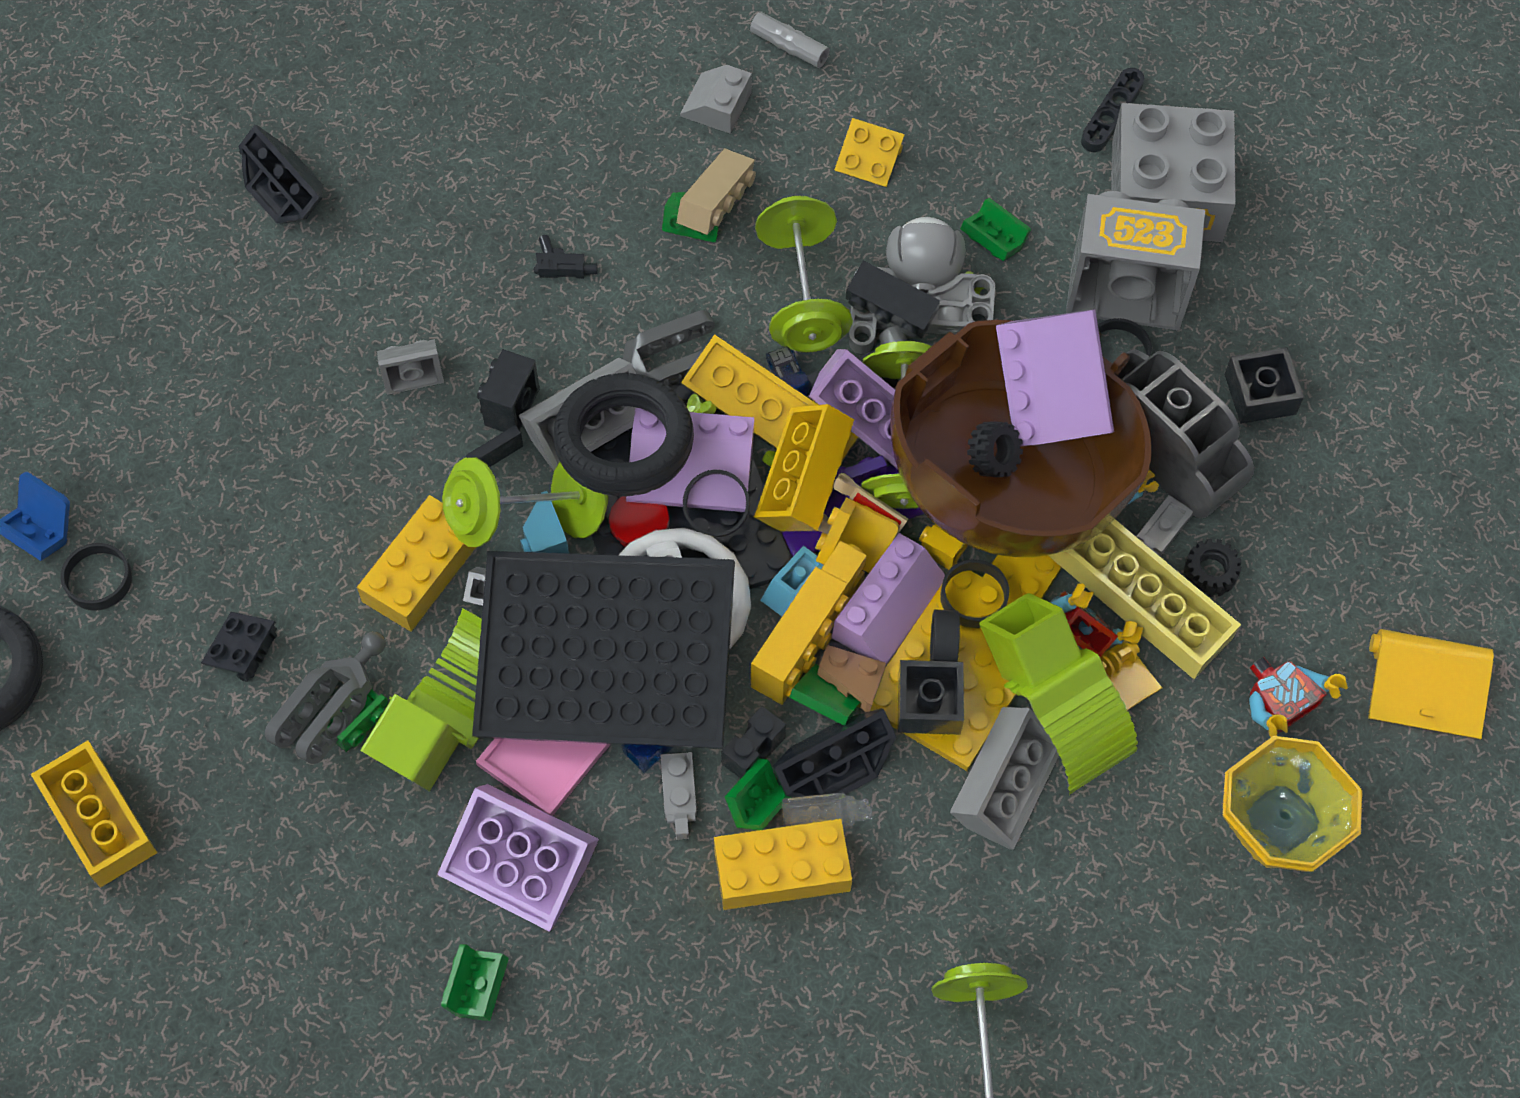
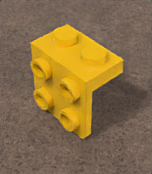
M846 498L840 509L834 507L827 521L832 527L828 534L822 532L815 549L820 551L816 561L824 565L838 543L842 541L847 545H856L867 555L866 565L862 570L870 573L894 540L899 524L878 512Z

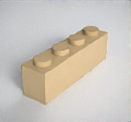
M724 148L681 198L676 223L708 235L714 226L720 225L724 214L730 213L734 202L742 198L746 187L750 188L756 176V172L753 171L755 160Z

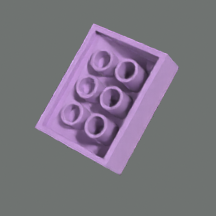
M1095 309L1016 320L996 326L1011 423L1015 426L1014 430H1018L1020 433L1018 439H1022L1023 442L1020 446L1045 444L1114 432Z
M635 408L629 462L644 459L656 452L666 437V429L662 422L654 414L641 408ZM690 412L694 428V440L690 456L684 467L664 486L645 494L627 496L626 502L683 507V495L690 481L700 473L708 470H724L734 474L742 481L748 491L754 442V417ZM712 474L701 478L694 484L688 495L687 507L745 512L746 497L740 484L733 478L722 474Z
M486 784L474 789L437 875L550 932L587 868L599 839Z

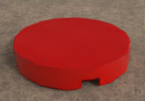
M621 497L611 507L609 515L611 533L626 547L630 542L655 530L668 529V509L666 505L626 502V497Z

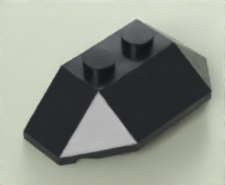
M254 125L238 146L239 153L242 155V172L245 188L276 223L284 224L307 219L323 198V184L289 147L258 125Z
M882 708L852 716L845 726L835 723L791 746L772 768L786 796L825 806L877 778L886 761L890 747L896 739V735L885 710Z

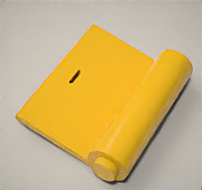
M1380 629L1378 634H1372L1369 651L1374 652L1377 664L1368 719L1482 739L1494 658L1493 649Z

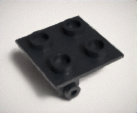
M230 612L201 664L238 673L236 676L240 680L248 682L249 678L255 676V672L259 667L257 662L262 663L264 660L259 653L267 655V649L270 648L272 642L277 637V628L274 626L276 622Z

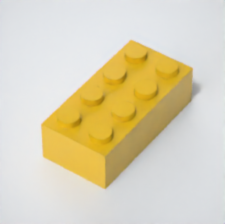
M829 404L791 407L754 517L779 531H818L823 521V513L828 498L833 491V483L841 466L842 456L847 441L851 436V429L855 419Z
M429 495L357 586L361 601L410 632H412L476 548L468 547L458 540L446 521L442 502Z
M815 566L752 661L751 688L781 705L784 704L787 697L790 696L793 687L799 682L802 674L807 673L815 664L817 658L814 656L819 648L824 650L826 645L829 644L832 638L830 631L834 627V621L849 601V597L846 596L847 583Z
M88 740L31 774L88 873L100 888L157 854L156 849L109 771Z
M841 819L714 837V851L723 910L851 891L852 876Z

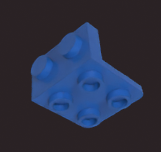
M24 472L19 476L17 509L0 519V535L42 561L67 543L70 501L64 494L45 484L41 479L36 478L29 472Z

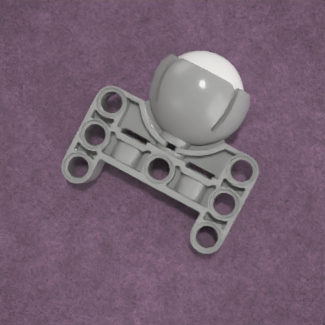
M932 217L916 218L904 226H898L892 230L886 246V258L889 268H877L940 300L939 310L926 333L947 334L952 332L955 335L970 322H975L972 319V316L975 314L983 315L986 320H993L995 283L992 278L984 274L961 273L958 275L966 257L965 241L963 235L958 230L953 231L948 224ZM983 287L988 291V294L978 295L975 293L974 288ZM851 306L853 323L849 331V346L854 352L865 354L871 351L874 346L876 329L886 330L897 325L891 322L885 324L877 320L872 312L865 315L860 314L856 308ZM865 333L870 339L866 342H859L855 339V335Z

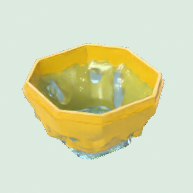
M1272 736L1225 772L1223 818L1234 831L1241 844L1251 853L1253 859L1259 861L1266 868L1313 872L1361 834L1362 790L1320 742Z

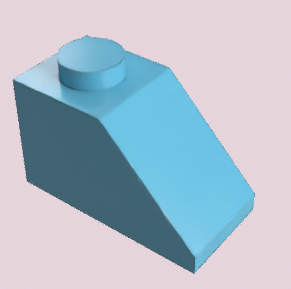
M536 502L523 526L525 539L520 540L523 552L569 554L567 540L552 502Z
M803 546L772 579L761 601L780 616H783L815 566L822 569L824 565L816 561L817 555Z

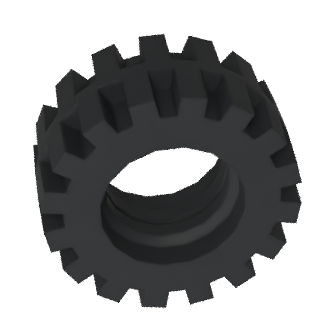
M983 422V424L976 426L977 430L971 432L973 438L968 439L970 449L967 450V455H971L969 463L970 465H975L973 467L975 472H979V475L986 477H1008L1011 475V472H1015L1018 469L1016 464H1020L1022 460L1019 458V455L1023 454V449H1020V445L1023 442L1022 439H1018L1020 433L1018 430H1014V425L1008 424V422ZM995 441L997 444L996 457L994 456L993 450Z
M1212 538L1206 539L1205 543L1200 541L1196 547L1193 546L1188 554L1184 566L1185 578L1191 581L1203 593L1208 592V597H1214L1215 593L1218 596L1224 595L1225 591L1229 592L1238 580L1242 568L1240 567L1242 563L1241 557L1237 558V550H1231V544L1228 542L1223 545L1222 540L1217 539L1216 542H1213ZM1206 559L1216 560L1222 564L1225 573L1221 576H1211L1203 571L1200 563Z

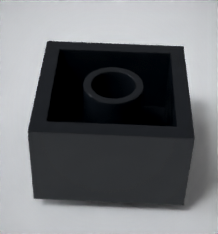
M1287 347L1231 356L1224 375L1240 424L1297 414L1304 396Z
M502 349L498 359H493L489 369V378L486 383L482 382L477 393V398L481 405L480 413L483 415L485 426L502 432L512 426H516L520 431L523 423L519 415L531 408L540 390L536 361L534 359Z
M900 660L898 671V733L961 735L964 723L963 662Z

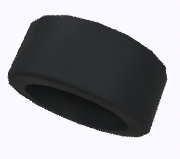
M935 609L931 623L930 661L958 662L960 640L959 611Z

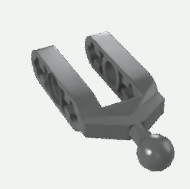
M700 310L643 331L634 339L625 343L623 360L632 364L636 374L654 378L667 386L679 384L703 350L661 365L650 372H647L641 358L709 334L715 328V323L709 311Z
M368 632L361 641L362 649L354 658L349 657L325 661L320 668L309 672L266 726V740L279 748L290 746L330 697L340 680L345 684L338 689L296 744V754L302 760L310 764H317L322 761L338 741L337 737L354 721L366 704L367 694L372 689V685L364 665L371 656L379 655L384 651L386 646L384 636L379 632ZM305 703L304 709L298 714L299 708ZM333 718V723L327 729L329 721Z

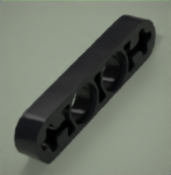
M1127 68L1121 72L1083 131L1081 144L1084 149L1089 152H1099L1106 146L1115 132L1121 104L1114 103L1112 98L1120 96L1126 100V103L1133 104L1143 87L1145 78L1142 71L1137 68ZM1134 79L1135 81L1132 82L1128 90L1126 88L1127 81ZM1107 115L1112 117L1114 122L1106 124L1099 118ZM1097 130H1099V139L1091 141L1090 138H1093Z

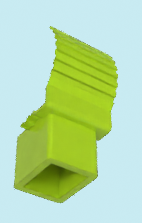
M1028 593L979 623L1002 678L1009 681L1004 684V687L1009 688L1011 692L1018 696L1022 695L1029 700L1036 717L1050 736L1053 745H1055L1057 753L1062 759V764L1066 769L1065 773L1068 776L1069 795L1137 752V734L1134 731L1135 727L1125 703L1107 676L1098 654L1087 648L1084 650L1079 649L1061 607Z
M462 608L457 625L453 630L454 632L449 638L448 644L442 651L441 656L477 676L482 619ZM440 658L437 659L436 663L476 686L477 679ZM434 668L429 670V673L475 699L476 692ZM426 676L413 689L407 700L396 694L393 697L390 696L389 704L360 751L430 791L458 743L472 749L479 738L472 737L475 702L435 679Z

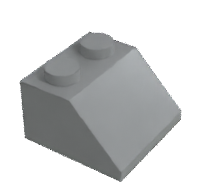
M723 65L701 73L680 116L731 134L751 95L752 73L729 65Z
M435 339L429 341L419 340L414 344L400 347L390 346L385 350L377 351L378 364L387 395L444 383Z

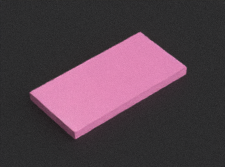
M494 739L476 760V764L535 808L553 816L611 744Z

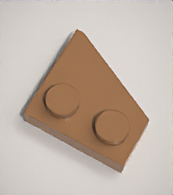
M827 645L817 675L826 682L835 685L837 690L846 697L850 694L862 703L861 709L865 712H870L886 663Z

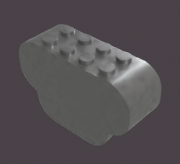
M1130 350L1127 352L1130 359L1117 377L1133 390L1147 419L1151 437V461L1148 471L1155 474L1152 479L1165 492L1193 511V516L1206 518L1249 483L1253 476V461L1246 448L1238 440L1240 433L1238 422L1229 407L1176 357L1164 351H1157L1149 357L1139 350Z

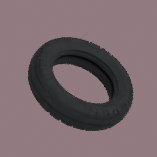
M634 373L608 374L592 379L578 387L564 401L554 423V447L563 468L582 486L609 496L620 495V497L634 496L635 494L641 495L651 492V490H656L671 481L686 464L694 440V428L690 412L681 397L673 389L659 380ZM621 406L637 407L654 414L666 429L664 442L656 452L644 459L628 463L610 462L596 457L583 444L581 434L586 423L593 416L606 409Z
M0 606V639L9 645L12 654L10 675L4 686L0 689V730L16 721L33 702L42 681L43 654L38 638L31 627L20 616Z

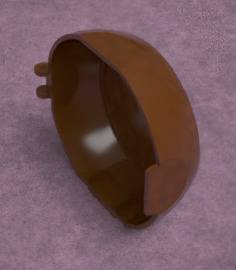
M1013 320L970 322L955 335L952 332L947 333L908 366L905 376L897 382L891 408V441L899 474L909 494L924 514L947 534L964 544L988 553L1009 557H1039L1066 551L1085 543L1101 533L1122 512L1143 484L1150 466L1151 437L1146 416L1133 390L1117 377L1128 363L1130 356L1123 352L1113 364L1103 357L1114 432L1045 444L1020 446V449H1023V454H1020L1019 458L1022 460L1020 464H1016L1018 469L1015 472H1011L1010 476H981L979 472L973 470L975 465H970L969 463L971 455H967V450L970 449L968 439L973 438L971 432L977 430L976 426L983 424V422H1008V424H1012L996 326ZM995 441V443H994V448H993V450H994V456H995V457H996V453H997V444H996V441Z

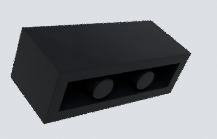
M864 260L846 289V299L849 300L848 303L852 307L861 311L866 309L874 313V317L885 324L891 322L900 327V331L905 335L913 338L915 336L921 339L924 337L940 306L939 299Z

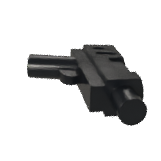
M548 235L539 237L542 253H536L537 264L533 269L535 274H539V278L576 277L584 279V274H598V263H585L584 254L564 253L563 249L552 247Z

